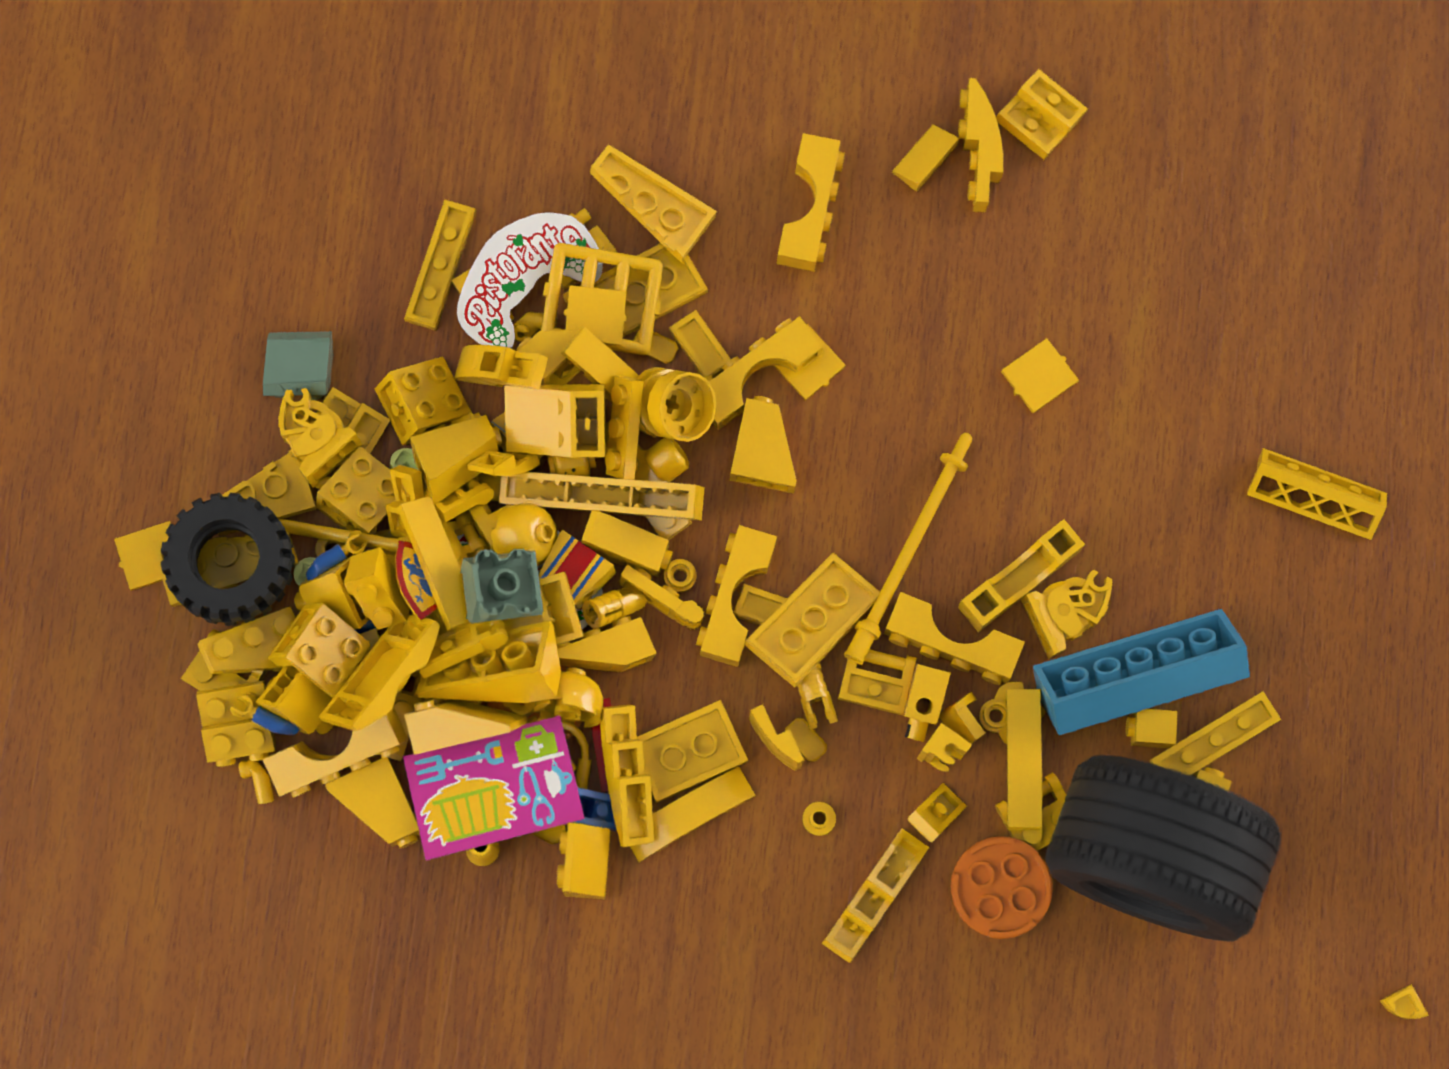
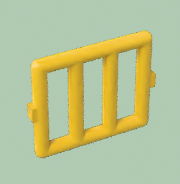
M557 243L553 250L549 281L544 284L543 296L546 297L541 331H565V329L556 328L555 321L566 257L585 260L581 287L594 288L598 262L617 266L613 290H627L630 268L649 271L639 340L622 339V345H605L613 351L647 355L651 348L655 316L660 314L661 302L658 301L663 263L658 259Z

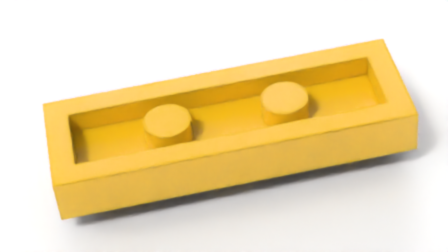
M627 376L614 377V386L611 391V419L608 423V452L605 456L607 475L619 479L635 480L644 381Z

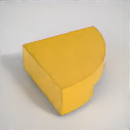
M1412 984L1380 1000L1382 1005L1397 1017L1417 1019L1428 1016Z

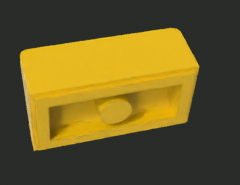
M932 125L894 168L892 173L917 192L957 147L959 138Z

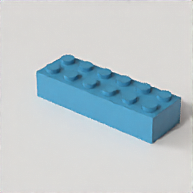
M1222 609L1033 666L1036 689H1040L1041 704L1058 735L1107 722L1127 714L1137 713L1150 707L1169 703L1176 699L1202 693L1206 690L1250 677L1247 646Z

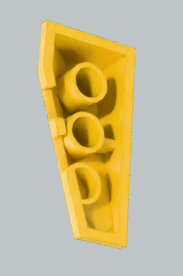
M546 621L519 626L509 631L508 642L498 649H485V651L472 658H468L425 679L421 675L416 692L419 698L529 703L556 698L561 668L552 622Z

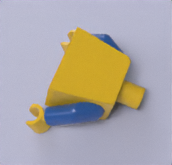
M355 530L350 533L346 544L341 547L337 544L314 560L306 571L307 579L299 585V592L295 595L294 603L299 611L308 604L324 603L355 631L361 634L376 627L370 619L364 616L361 606L354 596L347 592L344 584L351 558H347L346 555L349 553H362L368 543L367 541L361 546H355L351 540L361 534L360 530Z
M293 665L284 666L257 699L258 708L253 706L252 700L246 695L236 697L245 702L246 710L244 712L239 711L235 707H230L233 715L242 717L247 714L252 717L254 723L273 733L295 735L298 732L311 734L316 730L319 734H325L334 726L333 724L323 722L319 718L320 714L334 697L327 695Z

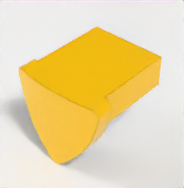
M972 692L947 707L939 716L948 728L971 744L985 734L982 727L967 708L977 700Z

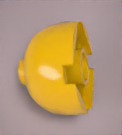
M531 503L515 504L501 509L495 519L499 518L497 526L492 528L491 531L494 551L497 554H506L514 549L534 550L537 567L545 563L558 537L556 524L552 516L545 509Z
M567 668L566 672H561L556 698L536 701L534 710L536 712L540 709V717L552 718L560 716L561 720L573 724L575 721H585L584 728L593 727L601 722L603 696L598 684L586 676L585 671L578 668Z

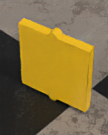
M569 285L567 309L563 312L566 316L565 330H579L581 327H585L604 344L622 345L623 326L627 320L625 315L627 291Z
M807 324L808 328L823 346V355L797 373L784 366H774L805 401L822 386L827 387L829 380L846 366L809 324Z
M1047 338L1001 370L1002 374L1015 389L1014 395L1020 396L1033 414L1079 381L1066 364V357L1060 356Z
M170 521L114 539L121 560L119 567L124 570L130 591L163 581L151 543L167 542L169 536L165 532L171 524Z

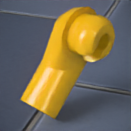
M527 312L513 325L515 340L522 342L526 337H532L541 329L543 313ZM556 315L555 327L557 326V315Z
M250 759L248 761H240L238 764L240 776L243 779L252 777L258 804L274 801L270 776L259 761H250Z

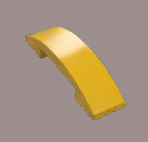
M737 767L653 813L654 843L630 846L640 863L668 847L672 842L721 814L729 812L756 795L740 767Z

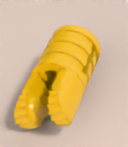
M624 587L586 600L583 603L582 612L587 624L593 629H598L639 611L645 607L647 599L643 593L633 592L631 589Z
M817 664L797 685L809 730L818 728L817 717L813 712L811 704L823 700L825 715L830 724L838 721L830 693L827 691V685L821 672V664Z

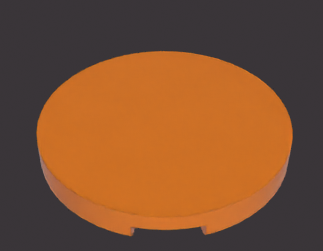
M996 836L975 843L961 855L953 870L951 895L959 916L969 927L991 938H1014L1032 930L1046 914L1052 899L1053 882L1047 863L1032 846L1016 838Z

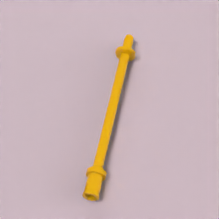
M969 433L961 434L951 454L942 453L940 460L945 464V467L867 619L857 622L855 626L856 633L847 651L844 653L848 660L863 665L873 641L879 639L881 631L878 624L957 471L966 472L968 468L963 458L972 442V436Z

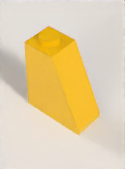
M754 396V399L746 398L730 473V481L794 494L797 480L779 404H774L772 399L763 396Z
M486 415L410 437L414 462L417 469L421 470L422 480L433 503L440 502L480 474V472L468 470V463L488 450L498 452V446L502 445V438L498 427H492Z
M592 509L582 537L584 545L609 562L625 567L629 565L633 569L640 567L650 575L658 578L661 569H668L673 555V551L668 550L669 540Z
M388 757L381 758L325 784L327 791L391 847L398 845L399 849H402L418 841L417 835L420 832L417 818Z

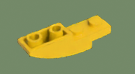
M969 78L967 88L961 89L959 107L965 108V119H959L958 138L963 139V150H971L969 170H975L974 181H969L968 200L973 201V212H986L989 204L990 182L1000 183L1003 175L1002 141L998 122L984 90L976 78Z
M468 345L462 348L454 379L497 387L508 385L539 390L548 358L541 354L515 351L503 346Z

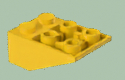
M605 384L540 385L539 390L504 386L507 452L561 457H605Z

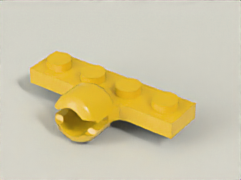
M608 421L607 423H605V436H606V451H605V456H606V454H607V452H608V442H609L608 423H609V421ZM663 438L648 450H643L638 444L635 480L671 483L672 480L689 468V461L685 452L673 439ZM646 516L657 534L667 540L672 539L692 524L691 520Z

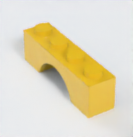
M805 133L802 135L795 174L808 183L814 194L815 203L810 212L802 219L784 224L777 256V264L815 271L816 261L823 263L827 243L821 242L822 232H829L833 213L827 212L829 201L835 202L839 183L833 182L835 171H842L845 156L844 152H839L840 140Z
M800 316L794 321L790 318L783 321L776 327V334L766 340L762 337L749 347L750 352L741 359L736 356L729 360L722 367L724 371L715 378L712 375L705 378L710 382L715 391L717 406L712 423L717 430L744 412L742 391L746 381L754 372L767 366L779 365L797 373L823 355V346Z
M1063 519L1040 537L1009 566L994 577L986 580L962 599L958 609L979 633L1076 556L1085 546V543Z
M739 525L736 534L730 532L725 552L730 553L727 565L720 564L715 583L721 584L717 596H710L705 613L711 615L708 627L701 626L696 645L701 647L700 656L735 667L739 666L749 630L736 619L732 610L731 599L735 589L741 582L751 576L767 574L777 536Z
M902 592L898 596L884 631L885 635L890 636L888 640L893 644L905 648L910 644L920 648L919 653L925 657L934 660L942 657L952 661L950 665L953 668L963 672H969L972 669L982 673V679L996 685H1000L1001 682L1008 683L1011 679L1025 643L997 630H993L985 638L975 643L963 644L949 640L941 634L933 621L932 604Z
M393 707L389 713L372 725L360 731L352 730L351 740L347 748L340 754H320L310 749L301 741L263 759V762L279 797L289 792L292 797H296L311 790L309 784L320 779L322 785L341 777L339 770L350 766L353 772L371 763L369 757L380 753L381 757L385 758L400 751L399 744L408 738Z

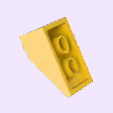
M437 698L425 699L423 702L414 704V711L404 715L414 755L508 733L528 723L527 716L456 699L447 701Z

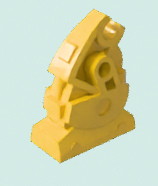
M307 388L301 389L303 398L298 402L293 401V391L286 390L278 416V427L280 428L283 440L290 445L292 455L299 462L302 461L299 467L300 472L308 483L314 487L359 448L362 442L355 431L350 427H344L336 413L331 411L322 402L311 400V395ZM312 410L318 411V412H320L321 414H317V413L313 412Z
M1092 570L1086 579L1079 577L1069 578L1065 581L1049 585L1042 593L1037 591L1030 592L1021 599L1048 659L1062 653L1066 649V641H1073L1081 637L1086 629L1095 627L1100 619L1104 617L1109 608L1108 603L1112 590L1111 578L1106 577L1103 587H1098L1093 581L1098 572ZM1071 587H1079V588H1081V589H1080V590H1070L1069 588H1071Z

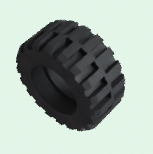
M230 492L229 497H223L221 493L210 494V500L205 502L201 498L191 502L194 507L188 512L182 509L176 515L179 521L175 526L169 525L165 532L169 536L167 542H162L161 553L164 555V560L160 563L162 572L166 576L167 580L165 582L169 590L189 612L213 624L222 622L226 626H236L238 621L247 623L255 620L254 616L263 613L264 616L272 611L270 606L276 600L281 602L286 595L283 590L286 585H291L293 579L291 568L295 567V556L291 549L293 545L282 523L267 506H262L258 500L252 497L245 499L239 493ZM229 530L242 531L248 534L257 544L259 562L256 570L247 581L234 588L217 589L210 586L202 579L197 567L202 547L210 538L218 533Z

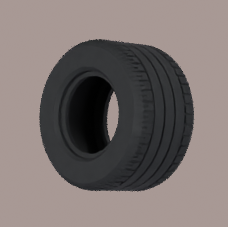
M1097 755L1079 764L1074 772L1058 822L1046 851L1045 861L1054 879L1071 890L1098 903L1182 933L1229 942L1236 941L1248 934L1254 925L1256 914L1258 913L1281 844V833L1275 819L1268 812L1247 799L1219 786L1152 763L1119 756Z

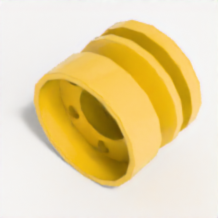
M654 367L645 370L636 378L644 381L639 426L641 432L648 435L689 442L699 439L708 431L715 418L717 404L715 391L710 382L702 375Z

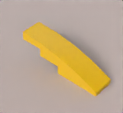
M585 327L579 329L561 353L584 372L583 376L593 384H605V398L611 403V391L614 386L615 376H627L634 379L639 376Z
M1007 689L1008 830H1042L1040 689Z
M635 705L603 707L600 722L601 742L611 807L620 846L627 847L654 843L651 776L644 772L643 740L637 739Z
M901 828L822 944L850 963L929 847Z

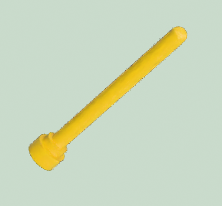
M278 519L289 534L346 543L350 533L353 532ZM361 533L358 537L351 540L354 545L361 546L368 541L366 547H381L382 550L396 552L399 540L411 542L408 534L405 537L401 536L399 539Z

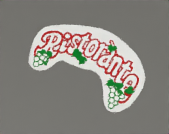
M548 212L537 213L519 219L497 231L483 246L462 287L457 305V317L464 331L481 345L511 348L514 344L515 332L510 319V310L528 294L537 279L544 274L550 273L554 246L557 243H566L599 249L586 227L573 216ZM566 257L563 275L582 282L585 260ZM599 262L595 282L600 278L603 269L602 263Z

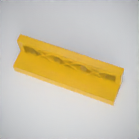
M1265 448L1262 449L1259 456L1257 470L1247 491V495L1369 540H1372L1387 508L1386 492ZM1262 476H1266L1276 480L1280 488L1267 492L1257 487ZM1302 489L1308 492L1311 500L1303 503L1292 501L1289 492ZM1332 500L1339 503L1342 511L1331 515L1323 512L1320 504ZM1365 512L1373 515V518L1368 528L1355 524L1351 515Z

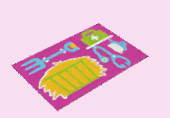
M560 716L525 724L508 733L415 755L403 756L426 860L585 819Z

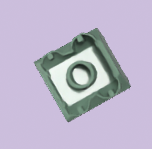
M332 331L269 333L266 345L263 396L283 398L286 390H292L294 395H303L302 388H307L311 395V400H319L326 395L331 384L333 361Z
M514 549L506 554H497L492 550H481L475 557L463 559L460 573L463 577L467 608L466 618L471 623L543 614L534 550Z

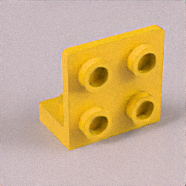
M443 357L390 371L375 387V391L402 445L410 444V437L422 434L427 428L456 420L471 412Z
M362 447L357 448L317 492L316 508L344 530H360L361 533L376 535L377 525L387 515L385 505L395 501L390 469Z
M324 603L308 604L302 608L268 659L277 666L293 665L327 695L334 697L351 676L371 645Z

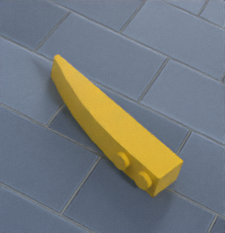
M525 472L515 476H501L499 503L512 505L531 503L543 508L588 512L595 509L611 514L702 521L705 487L694 484Z

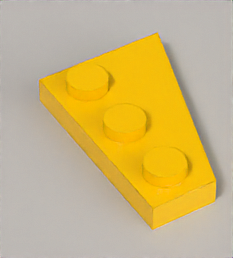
M290 450L288 454L276 462L272 461L263 467L262 471L247 481H242L222 494L223 497H229L230 492L239 493L245 499L252 497L258 500L262 506H267L278 519L316 510L310 484L299 470L302 461L299 462ZM229 530L218 534L220 536H224L238 531Z
M289 606L202 639L197 645L211 674L251 673L255 670L280 671L284 666H277L268 657L296 618Z

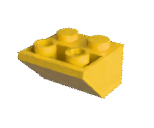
M568 822V830H561L560 851L561 854H565V865H558L557 885L558 888H563L565 897L606 898L610 829Z

